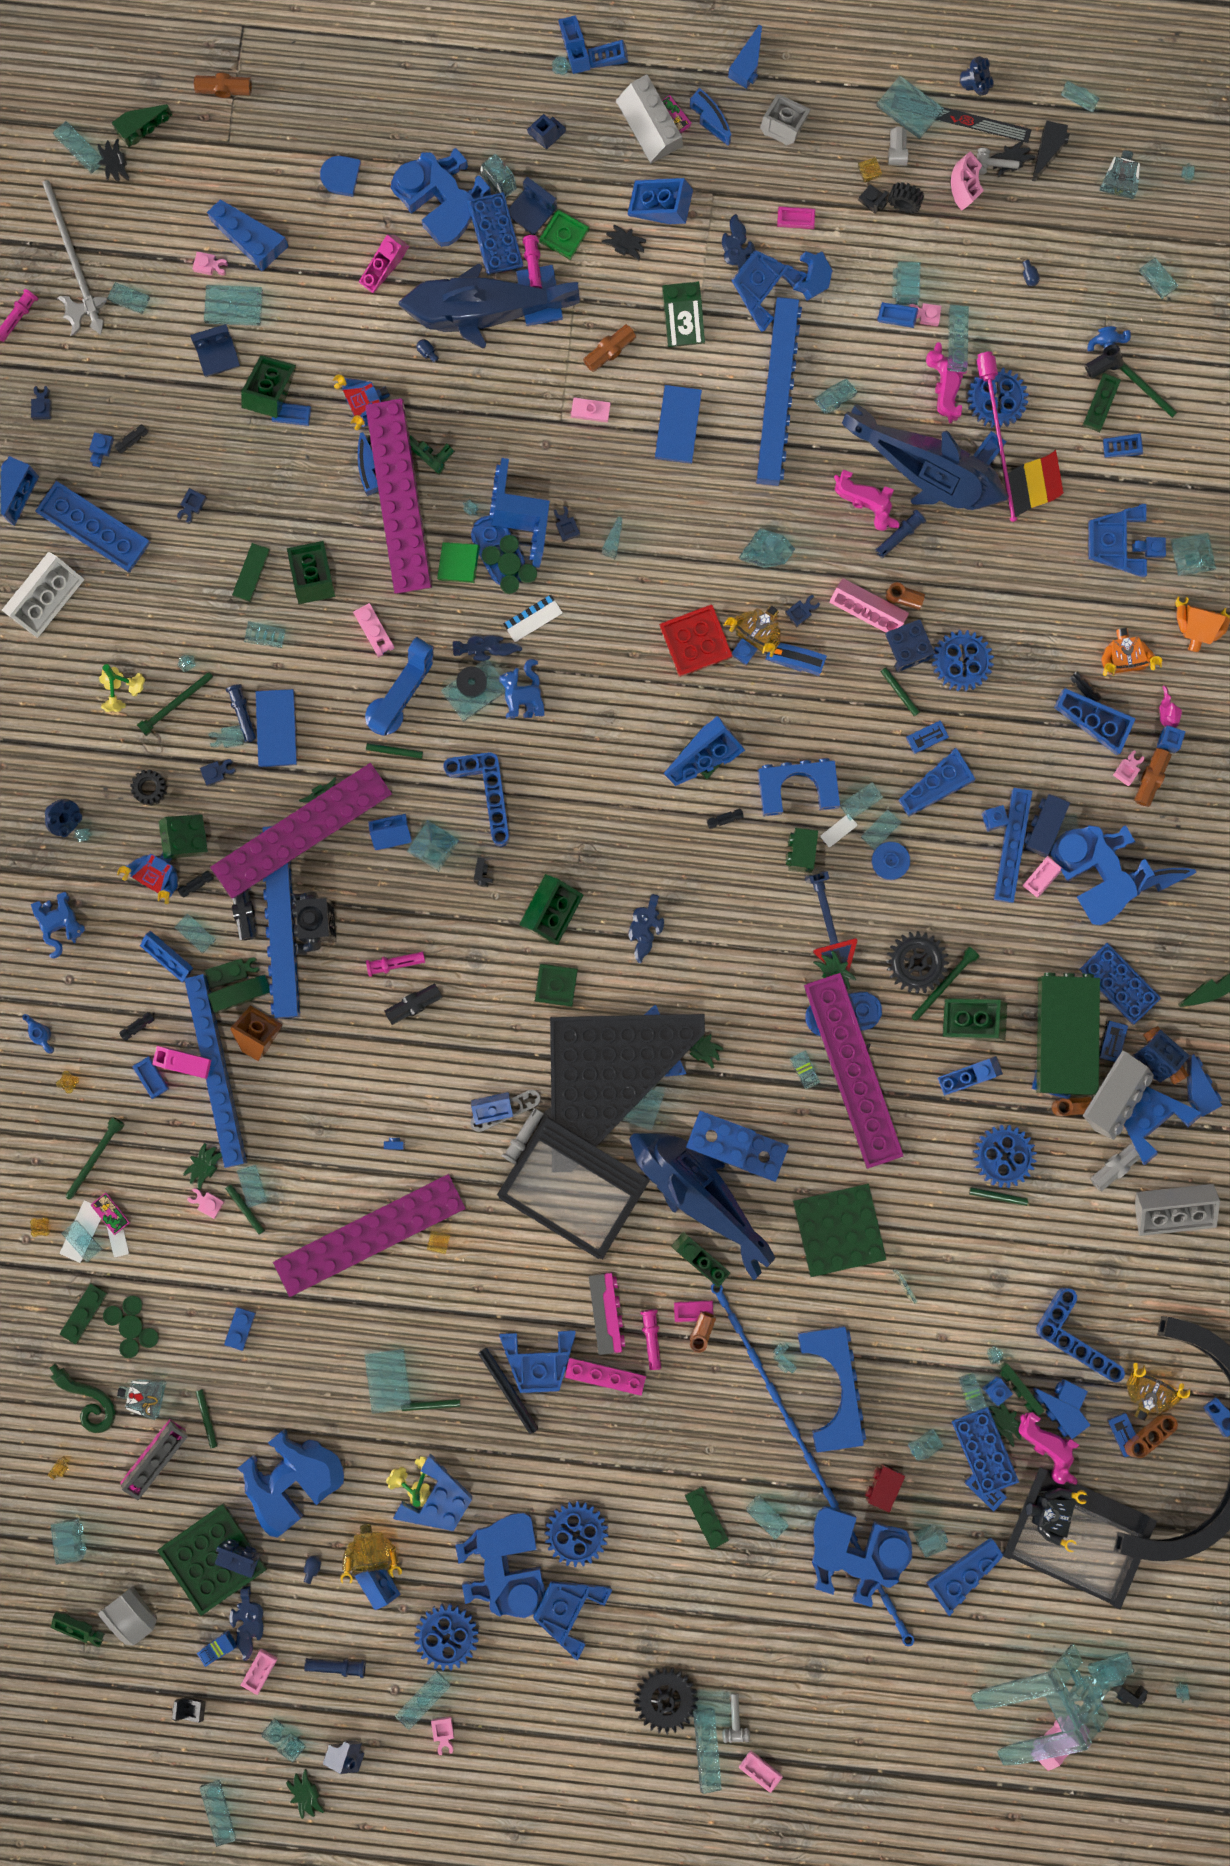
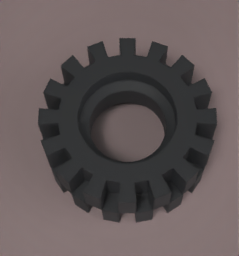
M897 182L892 186L888 203L894 206V209L898 208L901 212L903 210L905 213L910 212L914 214V212L917 213L920 210L924 193L920 188L916 189L914 185L910 186L909 183L906 185L904 182H901V184Z
M147 769V771L142 770L140 774H135L136 778H132L133 784L130 783V787L132 788L131 793L136 800L153 806L154 803L159 804L160 800L163 801V796L167 794L166 789L168 788L165 779L159 773ZM146 781H153L156 785L155 791L150 795L144 794L142 791V785Z

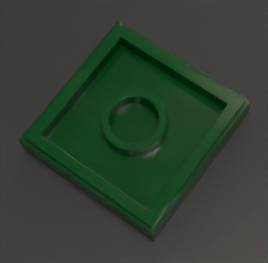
M540 964L534 1002L573 1007L578 969Z

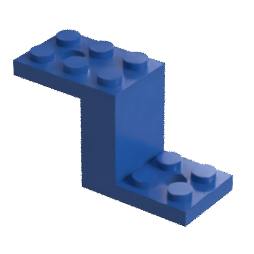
M501 458V463L496 465L489 518H492V526L533 532L529 560H533L532 565L535 568H540L550 501L505 494L509 459Z
M703 1111L698 1113L686 1146L688 1149L774 1182L777 1180L789 1145L759 1135L751 1129ZM709 1130H713L717 1134V1139L713 1142H709L706 1139V1133ZM762 1151H766L770 1156L766 1163H762L758 1158Z

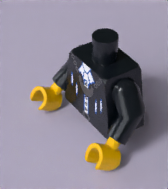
M1055 1488L1046 1492L1045 1495H1039L1036 1504L1029 1503L1026 1507V1513L1033 1516L1032 1523L1037 1525L1038 1532L1046 1541L1058 1546H1065L1068 1552H1074L1067 1548V1544L1069 1542L1076 1544V1542L1073 1540L1066 1541L1064 1538L1068 1537L1076 1502L1073 1498L1078 1503L1085 1504L1086 1500H1080L1078 1496L1080 1494L1087 1495L1084 1490L1074 1493L1073 1490Z

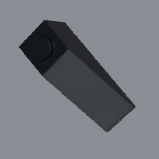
M1046 120L1032 181H1036L1060 153L1063 145H1067L1070 133H1067L1068 125Z

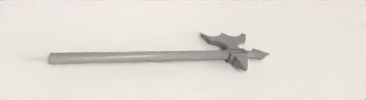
M49 180L43 181V186L84 298L81 304L74 303L69 296H59L56 299H59L65 305L63 318H66L72 324L70 336L75 335L81 329V319L86 313L92 320L90 327L101 335L103 320L99 319L97 314L99 313L98 309L102 308L108 299L90 295Z

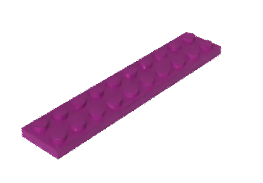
M401 398L365 405L394 594L432 588L404 400Z
M370 762L210 868L230 898L234 899L391 796L392 793Z
M841 973L803 985L866 1169L904 1157Z
M449 1174L273 1261V1264L288 1296L291 1297L466 1208Z

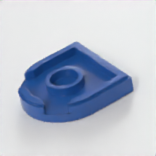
M334 156L327 159L320 170V178L323 185L332 193L353 197L361 160L344 156Z

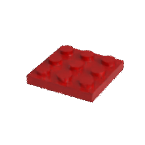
M712 604L659 624L679 678L732 658V653Z

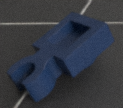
M37 386L34 387V394L37 396V399H31V418L33 420L51 419L52 401L46 399L50 393L47 386H44L43 393H39Z
M189 488L180 504L184 509L178 512L177 518L181 520L184 515H187L186 523L191 524L193 512L199 514L207 497Z
M563 506L565 513L559 515L557 510H554V516L560 521L556 523V527L562 542L580 536V532L574 517L568 518V509L566 506Z
M813 595L806 599L805 604L800 600L785 611V614L796 628L812 616L809 612L810 610L814 611L819 608V602L816 605L810 604V601L814 598Z
M227 759L221 766L216 761L201 767L200 771L206 786L208 787L225 780L224 774L232 775L236 773L235 768L227 769V766L233 763V761Z

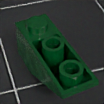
M167 104L127 111L114 120L112 125L120 138L130 147L139 143L146 134L152 133L158 125L167 122L170 116H172V112Z
M682 1232L671 1245L677 1253L718 1288L731 1274L685 1232Z

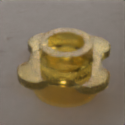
M64 1071L61 1079L56 1082V1086L63 1088L67 1094H70L79 1083V1078L71 1075L69 1071Z
M47 1217L38 1220L36 1218L31 1219L32 1237H37L38 1235L48 1236L50 1234L48 1229L50 1221Z

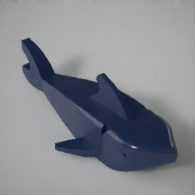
M477 264L461 274L459 278L425 281L416 286L398 302L404 311L427 329L441 332H460L463 339L484 349L486 342L479 329L499 325L547 308L558 309L574 306L580 303L578 282L563 283L544 290L501 280L479 278L482 265Z
M858 404L854 405L851 413L847 412L845 414L842 424L846 429L860 439L868 441L906 478L922 489L920 493L911 499L912 504H935L941 501L954 508L976 510L1008 500L1009 495L997 472L989 464L975 456H970V453L961 449L947 430L943 431L942 440L914 432L877 425L874 417Z
M634 1133L630 1136L629 1140L638 1166L663 1193L671 1211L676 1213L680 1209L706 1227L741 1245L743 1264L754 1281L762 1273L759 1262L768 1267L775 1260V1256L769 1244L753 1230L728 1186L716 1170L723 1169L725 1164L715 1158L686 1148L688 1141L680 1137L663 1133Z

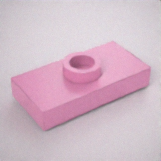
M573 398L571 418L608 423L611 403Z
M1047 856L1023 884V887L1039 898L1059 875L1062 867Z
M261 1648L240 1686L258 1695L278 1658Z
M750 1750L739 1765L743 1772L770 1793L783 1778L782 1774L752 1750Z

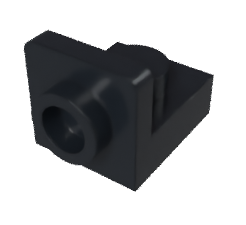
M870 184L860 195L858 201L876 214L879 209L883 210L887 205L889 193L887 191L882 193Z
M480 857L477 858L474 882H477V886L488 887L493 885L494 881L493 879L483 878V875H487L489 864H485V858Z

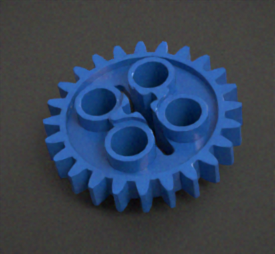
M1004 367L1001 369V372H998L995 379L992 380L996 409L999 406L1000 414L997 412L1000 428L1003 423L1008 427L1010 422L1015 424L1016 418H1021V413H1024L1026 410L1024 406L1028 404V401L1025 399L1029 395V393H1024L1027 386H1021L1024 380L1017 381L1018 374L1011 376L1012 370L1005 373ZM975 377L974 383H971L969 386L971 390H968L967 393L968 396H971L967 399V403H972L968 409L974 410L972 416H979L977 422L983 419L984 426L989 422L991 423V428H993L995 425L993 410L990 411L985 408V405L992 406L990 392H986L983 387H989L988 382ZM1002 386H1008L1010 391H1005ZM1004 404H1010L1012 409L1005 408Z
M961 630L958 631L957 635L952 631L950 638L945 635L943 637L944 642L939 640L937 643L940 647L934 648V651L938 653L933 656V659L936 661L932 663V666H937L934 673H940L937 680L943 678V686L949 683L950 690L953 686H956L957 692H959L961 687L967 692L968 686L974 690L976 688L975 683L981 686V680L986 681L988 679L985 674L990 675L992 673L988 669L994 666L992 662H989L994 656L988 655L992 648L986 649L988 641L982 643L983 636L978 639L975 638L976 632L970 636L969 630L964 635H962ZM959 645H962V646H963V651H962V653H961V649H960ZM967 647L974 648L975 654H969L966 650ZM948 649H954L957 655L950 656ZM961 656L963 657V660L966 661V663L964 664V671L966 677H963V662L959 661ZM970 665L976 666L977 669H978V672H977V673H972V672L969 670V666H970ZM951 667L957 668L958 671H959V674H958V675H953V674L950 672V668H951Z
M999 1125V1131L992 1127V1133L985 1130L986 1137L979 1136L982 1142L975 1143L979 1147L978 1150H973L975 1154H978V1157L973 1158L974 1161L979 1163L975 1168H981L978 1175L985 1174L984 1181L991 1179V1185L993 1186L996 1182H998L999 1188H1002L1004 1183L1007 1188H1010L1011 1182L1014 1186H1018L1017 1180L1025 1182L1023 1176L1030 1177L1028 1170L1035 1169L1031 1166V1163L1037 1162L1035 1159H1032V1156L1036 1155L1037 1152H1031V1148L1035 1145L1028 1144L1031 1139L1030 1137L1023 1138L1025 1135L1024 1131L1018 1134V1127H1015L1013 1131H1011V1125H1007L1006 1130H1004L1003 1125ZM1005 1137L1011 1141L1009 1148H1005L1002 1145ZM994 1142H997L1003 1153H1008L1007 1159L1015 1167V1171L1011 1169L1007 1160H1001L1003 1155L995 1147ZM989 1149H993L996 1154L992 1160L987 1157ZM1020 1153L1023 1157L1020 1164L1014 1161V1155ZM1002 1164L1007 1168V1173L1003 1176L998 1172V1168Z
M577 1500L576 1505L573 1506L569 1501L568 1508L561 1504L562 1511L555 1509L556 1517L550 1515L549 1519L552 1523H546V1527L550 1528V1530L544 1533L550 1536L545 1540V1543H551L548 1551L555 1550L553 1557L559 1555L560 1563L565 1559L566 1566L571 1561L574 1563V1567L577 1566L578 1562H581V1565L584 1567L585 1560H588L591 1564L592 1556L597 1559L599 1558L597 1551L604 1552L601 1545H607V1541L603 1539L608 1537L609 1534L603 1532V1530L608 1528V1525H602L605 1517L598 1518L600 1510L594 1513V1505L588 1509L587 1502L580 1506L579 1500ZM571 1515H575L578 1517L579 1522L572 1525L569 1523L568 1518ZM561 1524L567 1525V1527L570 1528V1529H571L572 1531H574V1532H576L577 1530H580V1536H582V1537L585 1538V1539H588V1540L592 1541V1543H591V1544L587 1543V1542H586L584 1539H582L580 1536H577L576 1538H574V1537H573V1532L570 1531V1530H568V1529H566V1528H563V1527L561 1526ZM593 1526L596 1532L593 1535H587L585 1528ZM564 1532L569 1538L567 1541L562 1542L558 1539V1534ZM577 1543H582L585 1546V1550L577 1552L574 1546Z
M442 1603L440 1610L433 1606V1613L427 1610V1618L421 1616L420 1620L423 1624H417L416 1626L421 1631H417L414 1636L420 1638L415 1640L414 1643L420 1645L417 1652L423 1651L421 1659L428 1658L427 1665L434 1662V1669L441 1665L442 1671L448 1665L450 1671H452L453 1664L460 1668V1661L467 1664L466 1656L473 1657V1653L470 1650L477 1649V1646L473 1643L479 1641V1638L474 1637V1635L478 1634L479 1630L473 1629L476 1626V1622L470 1623L472 1615L466 1617V1609L459 1612V1605L454 1610L451 1603L445 1609ZM446 1618L450 1625L443 1627L440 1625L439 1620ZM432 1626L437 1627L439 1631L434 1630ZM462 1630L465 1632L466 1637L459 1639L456 1637L455 1632ZM450 1634V1638L445 1641L443 1639L444 1635ZM435 1635L438 1638V1642L435 1644L430 1643L428 1636ZM455 1643L460 1644L461 1648H458ZM451 1647L454 1650V1654L446 1655L444 1648Z

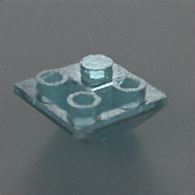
M760 528L754 534L747 547L744 548L739 559L762 568L783 565L792 555L795 548L783 535Z
M1209 533L1171 539L1178 576L1216 570Z
M427 820L407 852L439 872L460 840Z

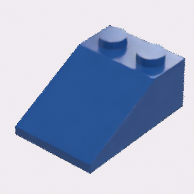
M685 178L636 180L627 215L665 224H686L693 189Z
M9 456L1 466V515L11 525L15 526L39 476L30 465Z

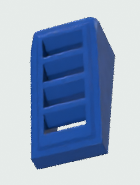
M623 40L588 49L591 68L629 62L626 44ZM610 51H613V57L610 56ZM604 52L606 54V59H603L602 53ZM597 53L599 56V61H596L595 54Z
M1141 433L1103 439L1105 458L1143 455ZM1132 441H1136L1137 449H1133ZM1118 442H1121V451L1117 450ZM1124 442H1128L1129 450H1125ZM1109 443H1113L1114 452H1110Z

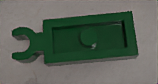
M250 958L246 963L243 962V959H238L206 969L205 973L210 988L213 989L248 978V971L258 972L260 970L259 967L251 968V963L257 961V958Z
M57 1611L52 1618V1629L84 1643L90 1641L93 1645L100 1647L104 1640L105 1634L101 1631L92 1630V1626L85 1621H78L66 1613Z

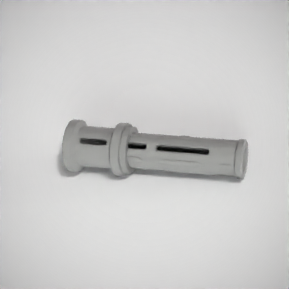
M534 1108L519 1134L510 1141L511 1145L506 1153L501 1156L516 1165V1160L521 1152L526 1150L525 1145L545 1114Z

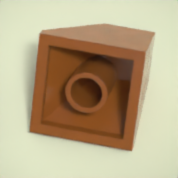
M250 1005L232 1025L230 1030L241 1051L259 1062L270 1048L283 1024Z

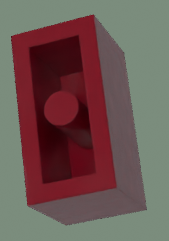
M881 1464L880 1468L877 1467L873 1474L875 1480L872 1486H868L865 1496L869 1504L890 1513L905 1475Z

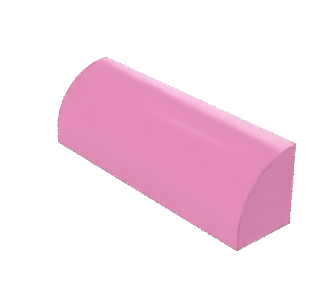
M844 578L840 581L829 602L884 632L903 626L909 615L908 612Z

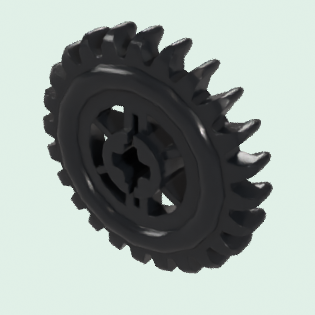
M919 931L916 932L915 936L912 932H909L908 938L905 935H901L902 942L895 939L897 946H890L894 952L887 953L892 958L886 961V963L891 964L887 971H893L889 978L896 977L894 985L901 982L900 989L903 990L907 986L908 993L913 988L916 994L919 993L920 988L923 993L927 992V987L933 991V983L940 986L938 978L944 980L945 977L942 972H948V969L944 968L945 965L949 964L948 961L944 960V958L948 957V954H942L945 947L939 948L940 940L933 942L934 935L928 939L927 932L922 937ZM916 948L923 949L924 952L919 954L916 952ZM913 949L914 955L906 958L907 952ZM925 954H927L923 959L920 960V961H921V962L919 963L920 966L913 967V968L909 971V969H910V968L913 966V964L915 963L914 960L920 959V958H922ZM929 956L931 957V965L927 964L926 960ZM904 960L908 961L906 969L904 967ZM925 967H930L931 969L928 973L922 976L921 970ZM918 972L919 976H913L911 973Z
M666 1666L663 1667L662 1672L655 1668L656 1674L648 1671L649 1678L643 1676L644 1684H637V1687L641 1690L634 1692L639 1697L633 1700L635 1704H640L635 1708V1712L641 1711L638 1719L645 1718L644 1726L651 1723V1731L657 1726L658 1734L661 1733L662 1728H665L667 1735L670 1728L676 1733V1726L684 1730L683 1722L690 1724L688 1716L695 1717L691 1709H698V1706L693 1703L699 1700L698 1697L693 1696V1694L697 1693V1689H691L694 1682H687L688 1675L681 1677L682 1670L674 1673V1667L669 1672ZM661 1686H669L667 1690H661L660 1688ZM658 1688L659 1694L657 1698L651 1699L654 1691ZM675 1690L678 1691L680 1698L674 1697ZM669 1697L670 1703L667 1702L663 1705V1700H666ZM680 1701L679 1707L674 1711L675 1702ZM652 1702L658 1704L657 1710L654 1709ZM664 1712H672L671 1714H663Z

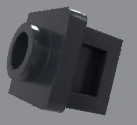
M1119 1683L1113 1688L1118 1694L1116 1698L1124 1704L1129 1702L1136 1708L1144 1704L1147 1699L1148 1691L1142 1685L1139 1686L1134 1694Z
M190 1697L175 1700L172 1709V1720L179 1721L184 1719L196 1723L204 1722L206 1701Z

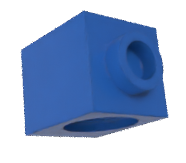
M1167 725L1161 731L1156 748L1175 754L1181 748L1186 731Z
M1004 805L985 810L982 813L987 832L1009 824Z
M998 1376L982 1388L997 1406L1013 1395Z
M1062 1379V1382L1057 1383L1054 1390L1056 1398L1078 1409L1081 1408L1088 1391Z

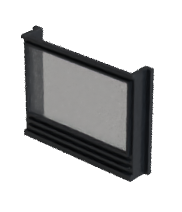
M544 1116L526 1145V1150L520 1155L517 1164L514 1165L497 1196L502 1201L597 1259L603 1260L650 1179L568 1131L547 1116Z
M1039 1467L1002 1556L1007 1559L1016 1560L1106 1601L1113 1607L1121 1610L1141 1559L1114 1552L1117 1531L1150 1539L1157 1520L1078 1483L1076 1485L1068 1482L1058 1484L1052 1479L1051 1471ZM1055 1488L1073 1490L1074 1493L1084 1490L1087 1495L1080 1494L1078 1496L1080 1500H1086L1085 1504H1080L1073 1498L1076 1502L1068 1537L1064 1538L1066 1541L1073 1540L1076 1542V1544L1073 1542L1067 1544V1548L1074 1552H1068L1065 1546H1058L1046 1541L1038 1532L1037 1525L1032 1523L1033 1516L1027 1515V1505L1029 1503L1036 1504L1039 1495H1045L1046 1492Z

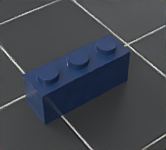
M1048 794L1046 798L1042 797L1038 806L1041 809L1038 816H1034L1031 826H1034L1032 832H1028L1024 839L1026 850L1045 858L1049 855L1070 802Z

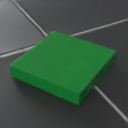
M557 209L539 238V243L571 260L590 228Z
M442 542L437 579L439 581L475 583L480 546L476 544Z

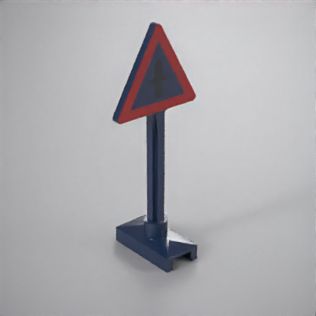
M819 871V874L804 875L806 883L813 884L814 891L817 892L830 940V945L814 949L813 953L826 964L821 955H826L833 959L831 953L833 950L840 964L848 962L845 970L850 971L858 940L853 938L838 942L824 890L826 889L824 881L830 879L828 871Z

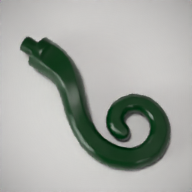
M56 1363L49 1369L53 1375L50 1377L58 1387L70 1393L92 1397L98 1400L104 1407L106 1414L104 1420L94 1424L90 1422L89 1414L93 1412L96 1415H100L102 1409L97 1404L86 1405L80 1414L82 1426L92 1433H103L109 1430L116 1417L115 1406L110 1397L96 1387L74 1381L64 1367L59 1369Z

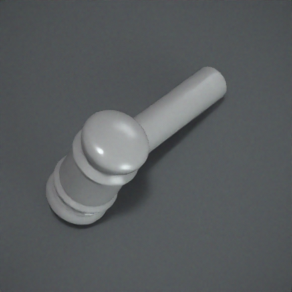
M982 147L978 149L977 160L982 164L979 175L986 174L988 166L1019 169L1020 161L990 158L989 154L991 152L988 148Z
M732 1693V1729H724L722 1738L724 1743H743L744 1741L748 1743L750 1740L749 1729H740L739 1694Z

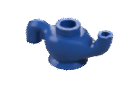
M1115 326L1101 328L1098 330L1099 334L1089 341L1088 352L1094 351L1096 344L1104 346L1105 349L1107 346L1115 345L1116 343H1128L1131 339V332L1126 330L1123 331V334H1119Z
M24 1014L22 1018L28 1024L30 1039L35 1044L42 1045L47 1053L52 1054L54 1048L47 1043L51 1037L50 1029L36 1022L28 1014Z

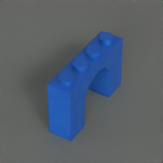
M824 758L819 759L816 763L805 760L800 761V764L797 765L786 762L778 767L768 764L759 768L758 779L763 817L782 815L781 785L786 779L795 775L805 776L815 784L818 794L819 811L838 809L840 807L835 761Z

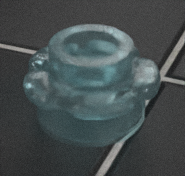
M560 56L552 62V70L555 74L565 75L567 70L570 69V64L566 58Z
M1188 163L1187 166H1183L1181 178H1185V182L1187 180L1193 181L1195 165Z
M470 499L463 502V510L468 515H477L480 508Z
M183 655L179 658L177 666L183 672L191 670L196 665L194 656Z
M90 828L74 830L75 836L73 838H77L78 842L88 841L89 837L92 836Z
M995 1345L987 1349L990 1363H997L999 1365L1000 1360H1003L1001 1349Z
M1180 1682L1179 1686H1176L1177 1699H1181L1182 1703L1190 1700L1188 1684Z

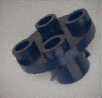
M974 57L971 61L970 69L967 67L960 74L962 87L967 91L974 90L979 96L988 94L990 88L994 86L993 78L990 76V63L987 57Z
M59 799L50 804L45 810L46 828L56 836L67 837L82 820V814L78 805L69 799Z

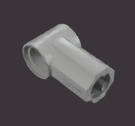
M895 127L890 131L888 166H907V129L903 127Z

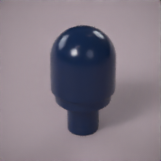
M1030 260L1022 262L1025 269L1023 271L1024 280L1028 286H1036L1040 281L1038 270L1035 266L1031 265Z
M426 339L419 340L416 345L417 351L423 358H429L433 363L437 362L439 357L434 353V346Z
M312 1555L306 1560L304 1566V1573L306 1575L303 1582L311 1584L313 1576L319 1574L322 1562L318 1556Z

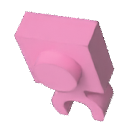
M197 252L193 271L212 275L213 271H216L219 275H226L225 270L219 268L221 265L228 266V263L225 259L216 261L215 255Z
M923 303L922 308H919L915 304L909 305V307L918 308L917 318L920 319V324L939 325L941 306Z
M1135 750L1128 755V760H1122L1113 776L1127 786L1133 782L1141 770L1136 766L1144 761L1143 756L1139 760L1134 758Z
M193 1189L192 1191L197 1193V1198L194 1200L188 1197L187 1200L193 1204H200L197 1210L215 1219L225 1201L209 1192L203 1196L200 1190Z
M452 1717L432 1719L431 1725L434 1742L440 1741L438 1754L442 1755V1747L444 1746L449 1748L451 1754L453 1752V1744L449 1739H454Z

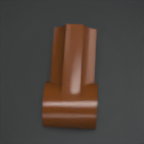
M896 582L890 585L885 597L892 604L899 603L920 610L925 594L906 588L903 584ZM891 590H897L899 596H894Z
M1091 1097L1058 1099L1053 1102L1051 1109L1056 1116L1081 1115L1085 1113L1092 1099ZM1061 1102L1066 1105L1064 1113L1059 1110Z
M700 1311L694 1330L690 1335V1347L696 1353H701L707 1348V1342L717 1318L710 1312ZM697 1338H701L704 1342L698 1345L695 1344L693 1341Z

